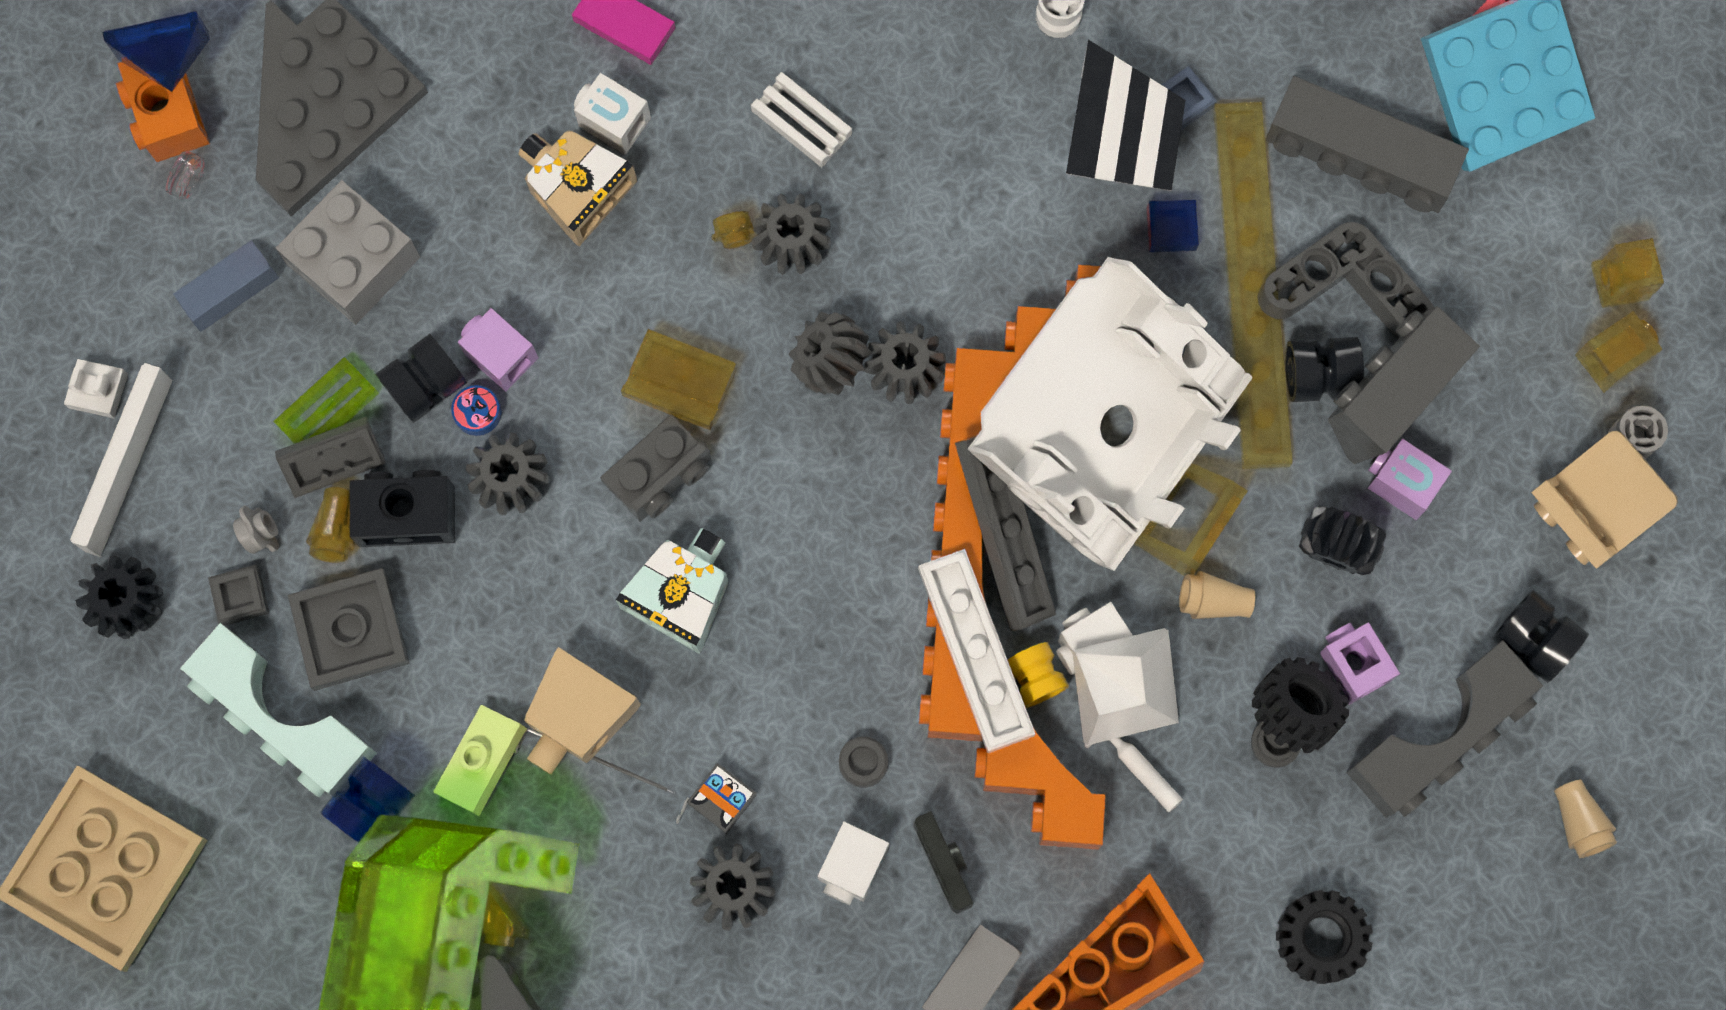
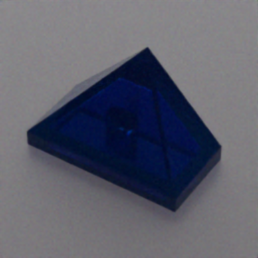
M197 11L103 32L105 43L119 61L171 92L210 40L209 31Z

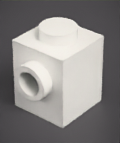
M1110 602L1092 614L1087 608H1084L1062 623L1066 630L1060 633L1058 639L1061 647L1056 652L1066 670L1073 675L1075 670L1072 650L1133 635Z

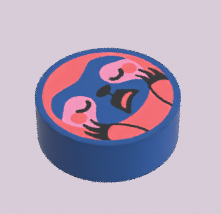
M473 385L462 389L453 399L451 406L452 417L457 426L469 435H485L495 429L501 419V405L497 397L490 389L483 386Z

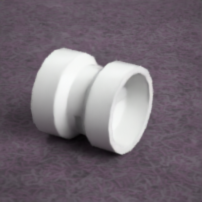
M1038 0L1036 22L1039 28L1046 35L1054 38H1063L1073 34L1080 25L1085 0Z

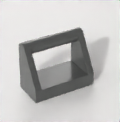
M486 956L480 961L481 1010H541L510 963L494 956Z

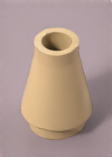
M1199 571L1196 575H1185L1179 596V607L1182 613L1190 614L1192 619L1251 617L1255 606L1254 589L1236 585L1202 571Z
M1582 780L1569 782L1554 791L1559 802L1569 849L1575 848L1579 858L1598 854L1617 843L1613 832L1616 830L1615 826L1587 791Z

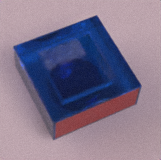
M1196 200L1149 201L1146 207L1149 252L1196 251L1199 246Z

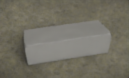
M979 925L922 1008L925 1010H983L1022 952L982 925Z

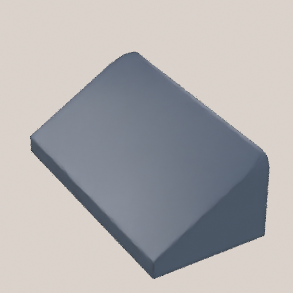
M251 240L173 293V295L193 324L202 332L276 281L279 277Z

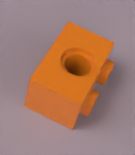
M172 45L117 63L123 81L116 83L117 90L125 108H132L136 122L129 125L139 150L147 149L155 161L160 162L210 144L184 64ZM168 100L167 105L162 110L151 112L152 107L157 102Z

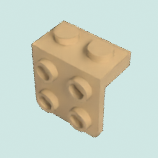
M1619 431L1608 433L1559 474L1546 480L1531 492L1538 500L1534 504V508L1542 519L1551 527L1558 524L1570 538L1566 545L1576 559L1583 565L1591 562L1596 569L1673 510L1678 503L1675 493L1625 435Z

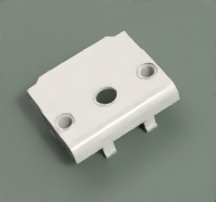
M1107 257L1094 277L1080 278L1076 281L981 411L982 430L967 450L1003 480L1021 501L1079 552L1096 564L1115 571L1150 521L1161 524L1169 529L1185 508L1182 505L1165 499L1203 446L1208 443L1218 446L1222 450H1227L1241 431L1238 426L1221 421L1253 377L1249 373H1245L1242 366L1231 358L1230 354L1203 329L1208 322L1189 303H1186L1184 307L1178 305L1173 299L1165 295L1131 261ZM1124 405L1132 414L1133 430L1123 444L1110 446L1102 438L1100 431L1101 420L1111 407Z

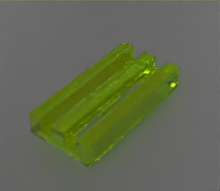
M343 357L273 422L295 444L303 441V438L357 388L360 387L361 390L307 439L345 425L379 393ZM346 374L351 377L347 383L330 398H327L295 430L290 426Z

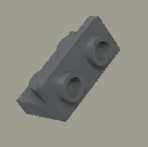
M671 414L606 471L600 479L634 517L641 522L648 515L653 519L663 513L673 502V498L670 495L684 483L687 486H691L699 481L709 469L707 462L711 460L709 448L702 441L699 443Z

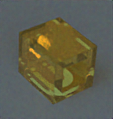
M1632 311L1589 340L1575 356L1603 393H1605L1648 364L1663 349L1658 343V336L1654 328L1645 320H1640Z

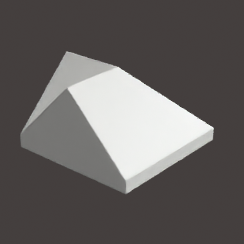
M1163 628L1072 650L1083 741L1086 745L1179 723L1169 632L1167 629Z

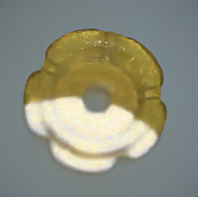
M732 212L717 217L712 221L715 233L712 234L711 238L715 242H722L725 249L738 248L751 242L750 235L754 233L753 223H751L749 212Z

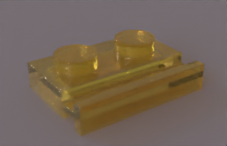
M648 329L629 371V377L625 385L623 384L621 393L626 398L664 413L672 414L677 418L711 431L717 411L720 410L736 373L737 365L732 361Z

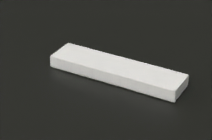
M147 363L141 366L70 538L73 544L87 553L101 557L172 384L170 377L159 367Z
M965 549L919 565L920 576L987 753L1034 737L1035 731Z

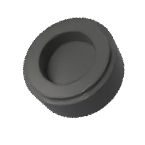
M854 738L848 741L840 752V772L843 778L853 786L860 788L874 786L883 779L887 772L888 756L886 750L881 743L873 738Z

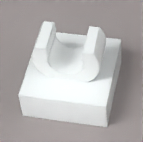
M77 359L68 385L69 388L64 405L69 409L115 418L128 373L121 368Z

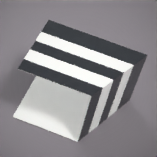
M1088 39L1066 174L1172 191L1186 100Z

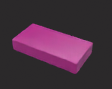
M581 0L572 13L575 23L652 65L676 29L674 21L636 0Z

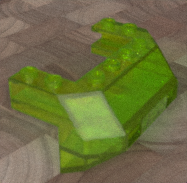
M380 815L345 860L319 1010H469L489 884L496 883L532 890H548L572 894L580 843L483 826L415 817Z

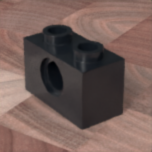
M436 470L414 471L412 477L393 478L391 473L371 472L364 474V480H350V538L358 547L455 543V486L448 476H442V473ZM402 498L414 499V506L409 514L403 517L392 516L393 506L398 500Z

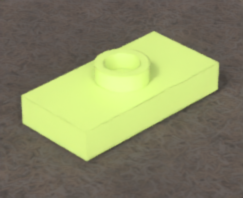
M480 705L433 792L480 816L527 728L504 715Z

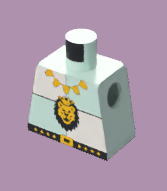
M700 528L688 550L666 540L616 598L618 606L621 610L700 654L728 585L726 573L713 565L725 542L703 528Z

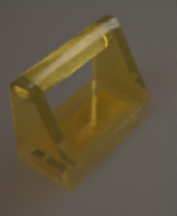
M1191 463L1165 500L1172 502L1187 478L1218 497L1219 500L1186 551H1181L1151 537L1150 534L1158 524L1152 521L1148 523L1134 543L1183 576L1196 573L1248 492V490L1232 480Z

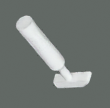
M1120 737L1110 740L1117 748L1118 758L1143 783L1149 792L1158 799V802L1168 813L1183 801L1182 797L1162 778L1159 772L1133 744L1124 742Z

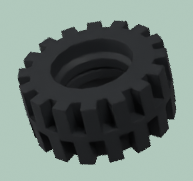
M1297 657L1294 661L1291 658L1284 659L1265 676L1254 690L1253 694L1255 697L1252 699V707L1258 709L1254 714L1256 721L1264 722L1265 724L1262 728L1267 736L1271 733L1276 736L1275 743L1280 746L1287 743L1289 750L1296 753L1301 748L1304 753H1311L1314 749L1317 751L1321 749L1346 723L1345 720L1349 716V709L1345 707L1349 704L1347 695L1340 694L1344 689L1339 681L1334 683L1330 679L1333 674L1326 669L1322 672L1319 670L1320 664L1311 661L1307 665L1305 658ZM1292 697L1299 700L1307 708L1309 713L1303 711L1298 705H1296Z

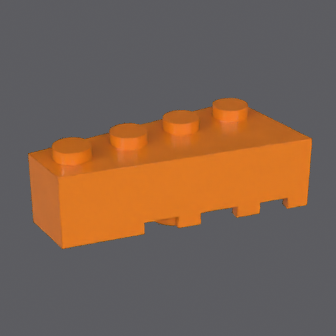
M1149 873L1137 885L1136 889L1121 904H1118L1104 918V921L1084 941L1082 940L1012 1010H1137L1201 972L1204 959Z

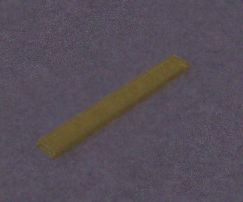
M1262 102L1215 104L1213 114L1233 359L1242 366L1245 373H1249L1253 377L1237 399L1238 424L1241 429L1239 436L1242 469L1290 467L1292 465L1281 323L1280 319L1269 317L1262 311L1257 298L1260 287L1270 274L1276 271ZM1275 290L1273 296L1278 300V292Z

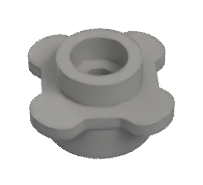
M246 505L239 509L241 517L234 520L233 528L237 539L244 549L252 554L264 548H268L271 552L278 550L279 544L275 537L278 535V528L271 515L260 508L251 510Z

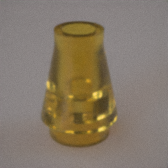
M329 487L324 490L323 500L306 539V543L310 546L309 555L324 562L340 563L347 561L349 552L355 549V543L350 538L349 490L338 487Z

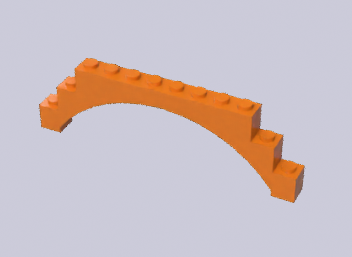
M1078 265L1075 280H1066L1065 296L1078 279L1094 277L1101 266ZM1018 306L1015 322L1006 321L1004 350H1013V352L957 348L955 363H946L944 391L953 392L952 410L942 409L940 438H950L948 456L939 455L937 484L946 485L945 503L935 502L933 531L943 532L942 549L932 550L931 561L965 549L983 598L982 533L955 443L979 434L982 430L981 411L1056 309ZM928 597L926 627H936L935 645L925 646L923 675L932 676L931 695L921 694L919 724L929 725L928 738L983 742ZM1036 731L1035 736L991 753H987L986 748H977L975 778H984L983 791L1042 796V803L1033 802L1031 816V832L1040 833L1039 845L1097 850L1103 845L1106 795L1092 794L1060 763Z

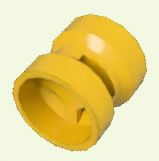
M1048 642L1034 645L1007 659L1014 678L1022 686L1020 695L1025 708L1042 703L1069 688L1064 674L1053 669L1052 660L1054 654Z

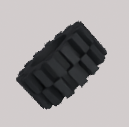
M1323 890L1314 891L1293 901L1286 908V912L1281 915L1278 924H1280L1279 931L1276 932V941H1279L1280 945L1278 952L1280 957H1284L1288 963L1286 967L1291 972L1298 973L1301 979L1307 982L1314 981L1316 984L1338 982L1354 975L1355 971L1363 967L1368 960L1365 957L1367 952L1371 951L1373 942H1369V934L1373 933L1371 924H1366L1364 917L1367 914L1363 908L1358 909L1354 905L1355 900L1349 896L1346 898L1342 897L1340 892L1333 890L1329 892H1323ZM1324 917L1331 919L1341 929L1343 936L1341 948L1331 957H1321L1314 954L1306 944V928L1315 918Z

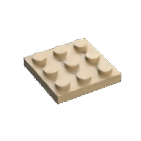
M77 765L1 885L0 900L118 970L127 972L208 840Z

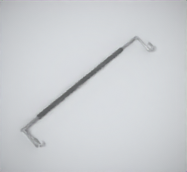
M527 728L514 753L519 752L518 748L521 747L527 731L538 736H542V734ZM594 756L591 759L664 791L668 790L667 787ZM689 798L685 800L681 813L676 819L677 824L680 822L681 815L685 811Z

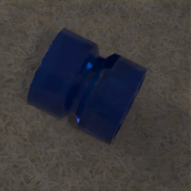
M363 756L347 777L349 788L346 791L337 790L320 813L352 839L372 851L389 830L386 820L389 817H399L415 794Z

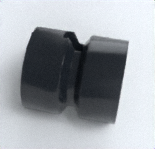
M431 334L426 335L408 349L409 360L405 362L395 359L375 374L412 423H415L431 411L434 407L433 398L436 395L447 399L467 384L466 379Z
M1358 337L1329 338L1325 346H1321L1317 339L1288 341L1285 351V374L1290 401H1320L1324 393H1327L1334 400L1353 380L1359 384L1364 378V360Z
M1532 590L1511 612L1492 639L1498 644L1504 641L1516 656L1524 654L1526 656V666L1548 683L1573 658L1586 641L1589 633L1567 616L1559 619L1554 616L1555 607ZM1538 624L1546 629V631L1534 643L1528 637V634Z

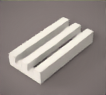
M781 72L775 78L776 82L772 87L769 85L763 91L764 95L760 100L756 99L751 104L752 112L822 168L852 135V128ZM782 91L786 92L833 130L837 136L834 138L780 93ZM773 102L827 147L823 151L820 150L768 106Z

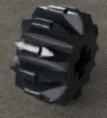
M1320 506L1315 507L1310 517L1305 521L1301 531L1302 537L1299 548L1304 554L1322 562L1324 565H1329L1337 570H1344L1351 574L1367 575L1371 574L1376 563L1381 559L1385 548L1383 545L1386 533L1375 523L1363 519L1362 516H1356L1348 511H1341L1334 507Z
M110 556L107 570L97 563L91 564V571L95 578L92 581L87 579L78 580L79 586L88 591V594L75 600L77 607L87 610L82 620L89 627L98 625V634L103 637L109 638L116 631L122 639H130L132 624L144 632L149 628L148 623L143 618L146 613L152 616L161 614L160 608L150 602L164 595L162 588L158 585H152L157 575L150 568L141 569V562L134 557H130L123 564L119 557ZM124 589L127 591L125 599L120 597L117 593L118 590ZM113 596L119 597L122 603L118 606L113 604Z

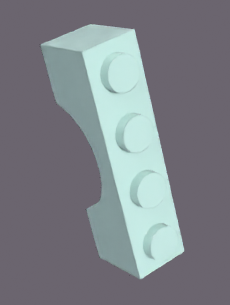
M220 623L180 668L192 678L187 687L209 705L215 698L229 709L223 717L244 735H247L251 729L254 730L265 740L260 749L283 767L289 760L299 768L302 773L298 776L297 780L317 797L320 798L326 791L338 799L377 753L332 716L305 726H290L277 722L269 713L262 695V680L268 661Z

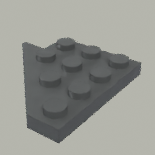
M272 0L266 3L256 181L291 217L428 93L425 85L337 0H325L298 25Z

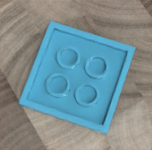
M1509 0L1421 38L1453 142L1469 149L1462 165L1464 171L1471 172L1595 118L1560 0Z

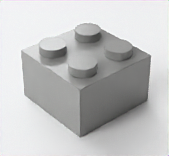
M343 180L276 247L285 263L355 325L420 258L412 240Z

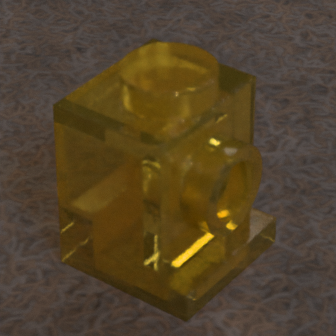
M1653 238L1615 244L1602 260L1591 263L1602 308L1647 301L1664 284Z

